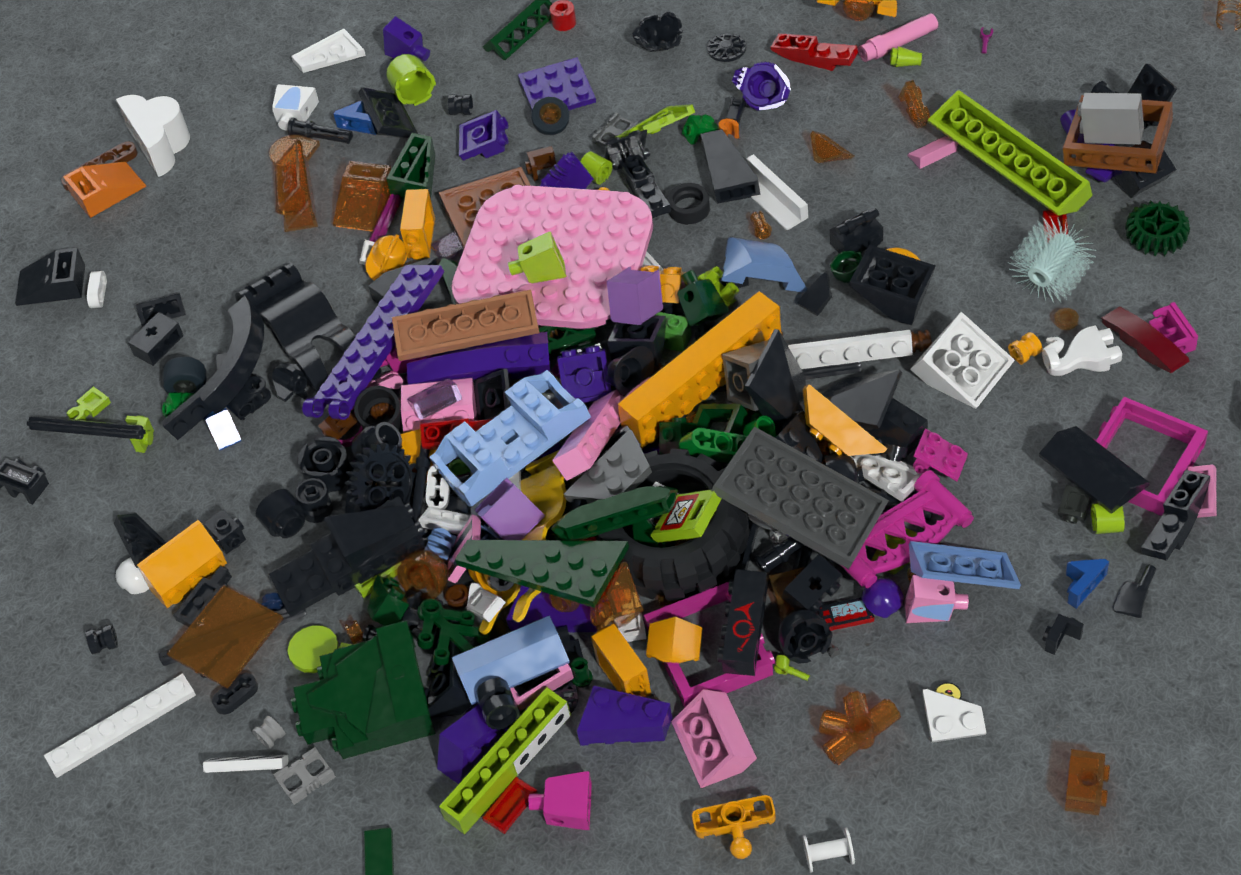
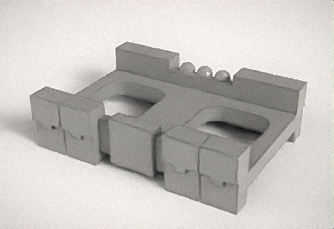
M316 747L303 754V759L297 760L291 764V767L285 766L273 774L293 805L307 797V793L310 794L311 790L314 791L315 788H319L320 784L323 786L336 777ZM315 760H320L325 769L316 776H311L306 769L307 765ZM292 775H297L302 781V785L293 791H288L284 781Z

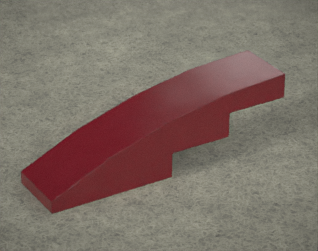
M1119 306L1101 317L1102 323L1107 328L1119 333L1120 340L1125 344L1137 349L1138 356L1143 360L1169 373H1173L1190 362L1189 357L1156 328Z

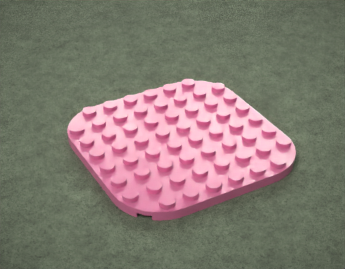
M515 185L512 188L500 191L486 200L477 213L452 281L454 300L456 304H461L471 300L491 298L495 295H506L531 290L538 325L581 329L604 325L606 320L611 318L607 280L628 267H631V270H641L653 231L651 211L643 200L629 192ZM551 231L564 259L567 277L529 283L524 272L512 276L508 262L519 259L518 246Z

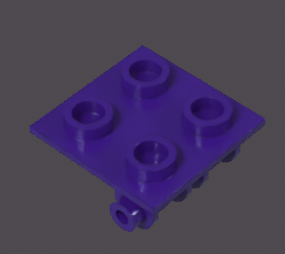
M568 152L566 155L563 154L558 163L554 165L556 170L550 169L551 174L548 173L544 179L542 178L540 186L586 189L594 178L575 154Z

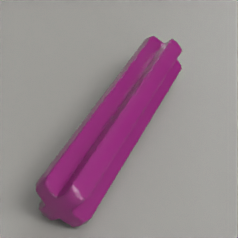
M389 195L369 241L376 242L379 238L386 236L401 203L399 195Z

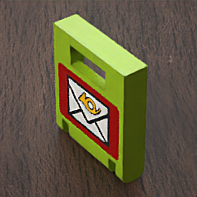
M712 490L678 494L675 505L670 513L661 515L655 526L656 530H653L651 534L652 539L656 542H666L702 537L722 498L718 497L715 491ZM702 504L703 506H702V508L700 509V511H699V513H698L696 519H693L694 516L696 515V513H697V511H698L700 505Z

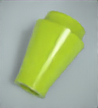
M899 46L892 48L890 65H895V68L921 65L922 53Z

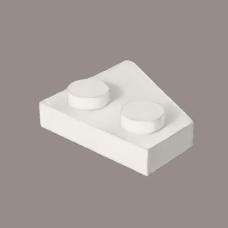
M928 689L922 690L931 742L986 735L981 706Z

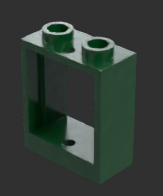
M700 404L692 423H696V429H710L712 422H728L725 432L743 435L744 427L750 423V416L741 404ZM718 462V463L721 464V466H728V464H729V463Z

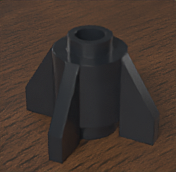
M282 363L273 370L272 381L277 396L284 402L293 393L303 399L308 397L304 390L307 386V378L298 364Z

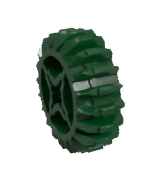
M1150 200L1148 205L1141 203L1139 207H1134L1133 211L1129 213L1125 224L1127 239H1130V246L1136 245L1137 251L1144 248L1145 255L1149 251H1153L1154 256L1161 252L1165 257L1167 251L1174 254L1176 249L1181 250L1183 244H1186L1190 233L1189 217L1185 216V211H1179L1178 205L1171 207L1170 202L1162 204L1160 200L1158 203H1153Z

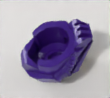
M771 62L755 63L751 68L744 67L735 70L732 79L735 86L743 93L742 98L745 103L756 111L774 109L783 105L790 93V82L787 76L776 64Z

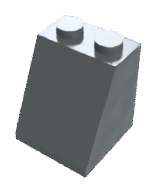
M769 340L722 354L728 401L741 404L743 407L753 411L759 410L747 391L745 384Z

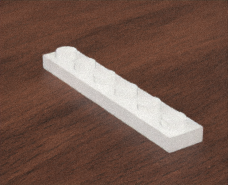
M910 330L788 345L801 369L913 355Z
M182 673L45 754L44 757L54 775L58 778L196 696Z

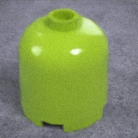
M402 54L394 58L387 68L386 76L389 85L403 104H414L416 106L431 98V92L434 86H436L435 78L418 57L411 54Z

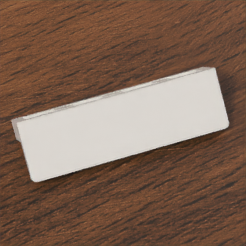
M754 154L746 158L747 164L758 177L761 194L751 196V198L785 230H789L808 218V204Z

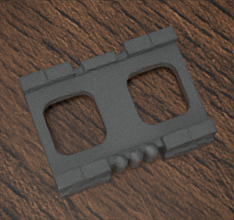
M615 113L606 125L592 136V143L605 146L606 142L602 141V139L606 135L617 137L639 123H634L619 116V113ZM619 122L630 125L624 131L615 128Z

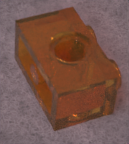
M1071 749L1065 811L1099 816L1100 807H1106L1108 790H1104L1102 787L1103 781L1108 782L1110 765H1105V754ZM1090 781L1094 785H1085L1082 782Z

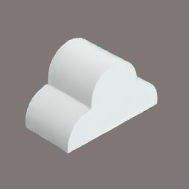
M126 95L116 99L128 130L157 176L160 177L166 174L175 163L174 154L185 148L190 140V133L178 102L167 96L155 97L147 101L138 95Z

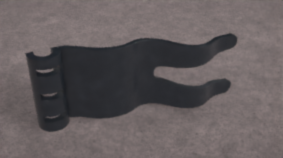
M287 263L236 292L235 298L238 302L246 296L256 306L262 318L269 323L287 355L299 365L317 393L321 385L328 378V374L312 341L316 338H323L333 342L345 352L356 336L347 326L340 322L323 292L315 284L302 280L298 269L292 263ZM381 368L378 369L372 380H377L382 376Z

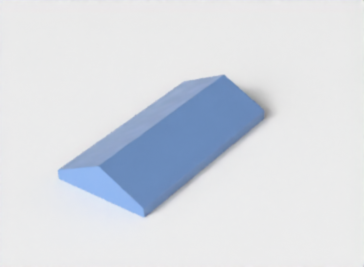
M914 541L909 543L911 572L921 578L1020 589L1021 584L1007 553Z
M550 616L452 657L471 705L478 703L476 690L479 685L489 679H504L509 687L513 688L570 663Z

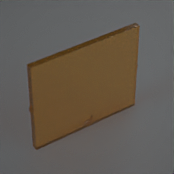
M223 585L167 655L194 670L195 673H199L228 689L284 618L255 600H251Z

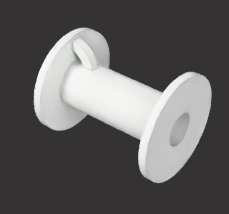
M844 828L845 838L808 845L806 835L803 836L804 851L810 873L813 872L812 862L849 855L851 864H855L848 828Z

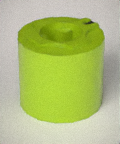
M592 151L586 153L580 161L594 178L593 182L598 185L605 182L612 172V162Z
M1098 503L1092 504L1091 518L1095 534L1124 532L1123 506L1111 514Z

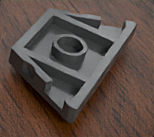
M629 429L564 493L565 499L568 502H573L574 499H584L589 504L599 499H606L622 492L635 490L652 473L633 431Z

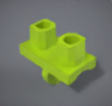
M716 266L697 277L699 281L706 279L712 281L727 307L737 301L735 297L739 292V288L732 282L728 283L725 287L719 282L723 275V271Z

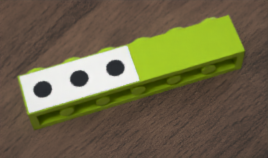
M546 687L440 804L439 808L444 819L465 835L571 716L567 701Z

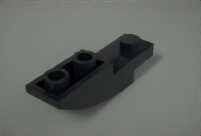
M639 154L630 155L625 159L619 160V165L634 196L640 198L648 205L652 218L672 212L670 203L655 183L653 173Z
M1189 470L1184 472L1163 504V515L1141 547L1143 555L1167 561L1174 549H1181L1202 507L1210 483V475Z

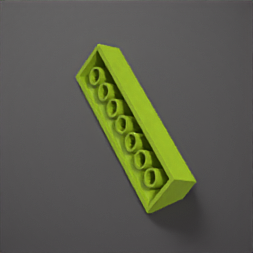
M957 90L928 119L931 125L1056 215L1077 212L1093 196L1090 182L960 90Z

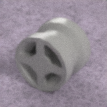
M270 716L263 720V724L260 727H255L252 730L256 739L268 749H271L274 746V742L277 739H282L286 734L283 728Z

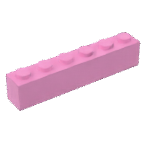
M617 389L593 402L588 409L591 418L571 433L552 460L566 481L592 467L621 423L618 403L625 397L620 395Z

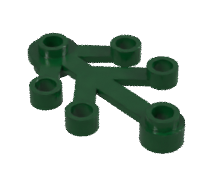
M426 599L418 607V616L424 621L422 632L418 635V646L422 649L431 648L434 636L431 634L433 625L435 624L441 630L438 648L434 651L433 661L437 665H446L449 662L450 652L448 651L450 640L463 653L475 648L463 636L474 637L475 641L480 644L487 643L490 640L491 631L482 636V633L479 632L480 627H472L475 615L471 611L461 612L443 609L441 603L435 599ZM447 620L459 621V625L451 624Z

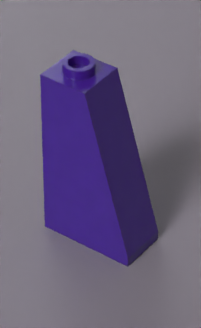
M521 585L506 620L511 631L550 616L556 631L558 627L567 625L568 632H597L601 628H607L608 624L613 623L615 609H613L611 598L601 596L594 608L551 594L548 597V593L541 592L532 599L525 618L521 622H516L512 618L518 599L529 589Z

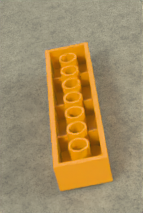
M760 291L757 292L619 402L618 410L621 427L627 425L633 431L641 444V449L655 442L659 436L660 422H672V418H681L689 414L702 400L708 399L713 391L726 384L722 354L769 340L774 329H778L781 333L780 306Z

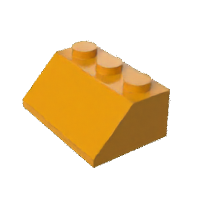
M197 520L137 564L150 591L168 608L172 604L179 603L183 596L194 589L203 577L211 576L220 566L224 567L227 562L221 549L202 523Z

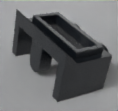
M6 458L0 465V489L5 486L9 495L14 498L19 493H23L31 505L35 503L49 485L44 470L38 466L33 468L27 467L20 459L12 461Z

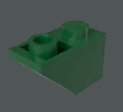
M377 575L367 608L371 619L384 626L398 623L410 605L405 597V592L399 586L400 583L390 576L384 578Z

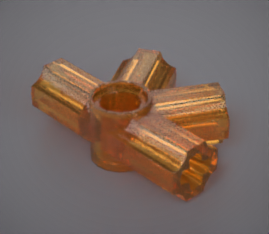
M854 691L849 692L847 696L843 697L846 714L831 710L823 712L819 732L833 738L822 745V747L834 764H841L859 749L871 747L877 735L901 718L900 712L890 699H883L869 710L866 694Z

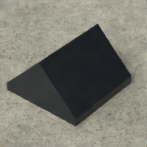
M501 369L474 380L478 421L494 419L511 406L505 394V391L512 387L511 376L507 369Z

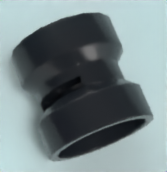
M449 94V115H458L459 113L472 115L469 110L473 109L471 94H464L463 96Z
M112 624L104 625L99 630L95 628L86 630V640L92 655L100 653L105 648L109 650L118 648L117 635Z

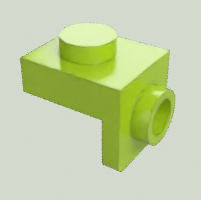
M127 416L125 419L127 424L141 425L146 430L143 439H130L136 452L145 453L147 446L153 442L154 429L149 418L144 416Z

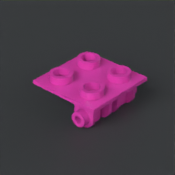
M924 429L914 453L916 460L913 468L916 473L922 474L931 466L957 482L968 453L959 446L944 440L937 433Z

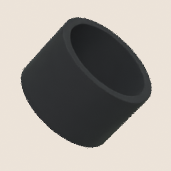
M372 386L360 393L355 402L354 412L363 429L373 426L369 423L368 414L371 408L379 403L390 404L395 409V414L388 423L393 424L398 430L401 428V403L391 389L384 386Z

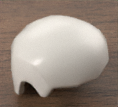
M131 557L120 564L116 570L115 578L122 589L127 590L130 594L143 593L149 589L139 568L135 567Z

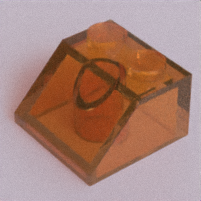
M622 562L618 566L596 607H590V619L592 624L596 626L597 631L604 627L607 628L612 624H615L617 628L624 627L644 611L627 562Z

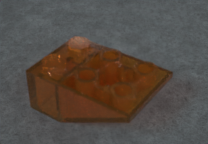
M349 161L342 176L333 226L366 231L374 230L390 195L386 179L391 171L390 166Z

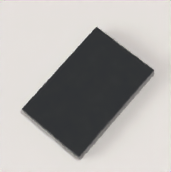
M361 87L358 94L378 133L409 138L411 133L418 134L406 109L395 93Z

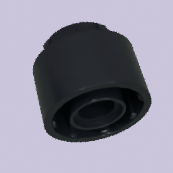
M279 489L270 493L260 502L255 513L256 518L270 535L274 537L290 538L297 534L305 523V516L303 514L305 510L302 509L297 499L287 489Z

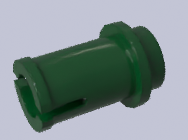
M576 658L571 663L574 677L572 681L578 687H586L593 681L592 672L588 669V662L584 658Z

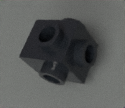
M223 509L204 523L207 532L226 555L233 549L238 548L246 540L242 532L245 528L237 517L233 519Z

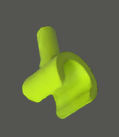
M777 655L774 666L776 673L790 674L808 681L810 675L789 666L790 659L787 656Z

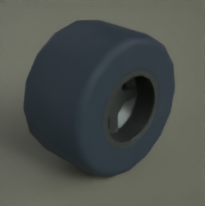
M177 357L169 360L164 366L163 387L167 393H196L206 384V368L198 359Z

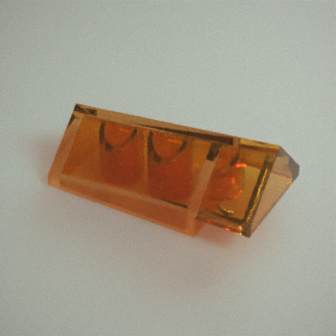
M297 139L274 165L276 212L284 215V232L318 227L308 160L301 140Z

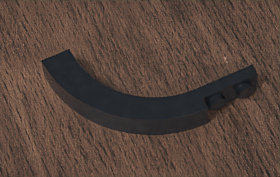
M246 296L227 310L233 322V336L229 350L220 367L202 388L161 422L163 427L177 440L212 411L215 414L222 411L243 388L257 364L264 342V322L259 310Z

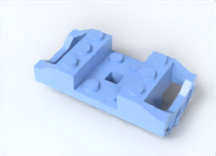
M548 370L539 375L524 377L505 391L511 403L510 407L502 411L476 432L464 421L443 438L436 452L429 457L448 485L455 490L459 498L469 507H472L491 493L506 477L508 479L591 418L585 404L579 398L575 399ZM550 389L563 405V408L558 410L542 393ZM457 456L469 467L473 474L465 483H461L446 466Z

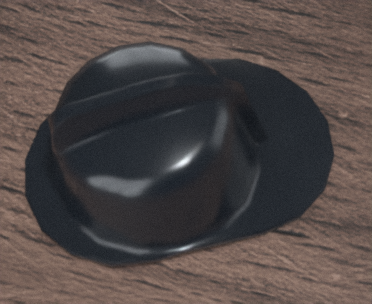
M637 346L626 355L613 359L609 364L607 376L604 378L605 381L614 386L622 395H627L633 388L651 376L655 363L653 353L645 346Z

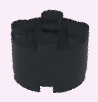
M319 437L314 439L315 442L308 446L306 444L298 456V462L304 479H320L325 483L328 493L342 490L344 485H346L345 482L350 478L346 472L351 471V464L345 447L339 440L332 437Z

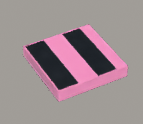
M473 514L457 536L448 558V580L453 583L458 582L466 568L457 566L455 561L467 540H481L480 517Z

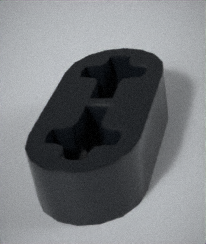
M242 673L216 692L212 699V704L216 711L223 715L230 714L250 699L258 690V683L255 677L250 673ZM245 682L246 684H249L250 687L246 689L245 687H242L241 684ZM222 699L229 700V704H221L220 701Z

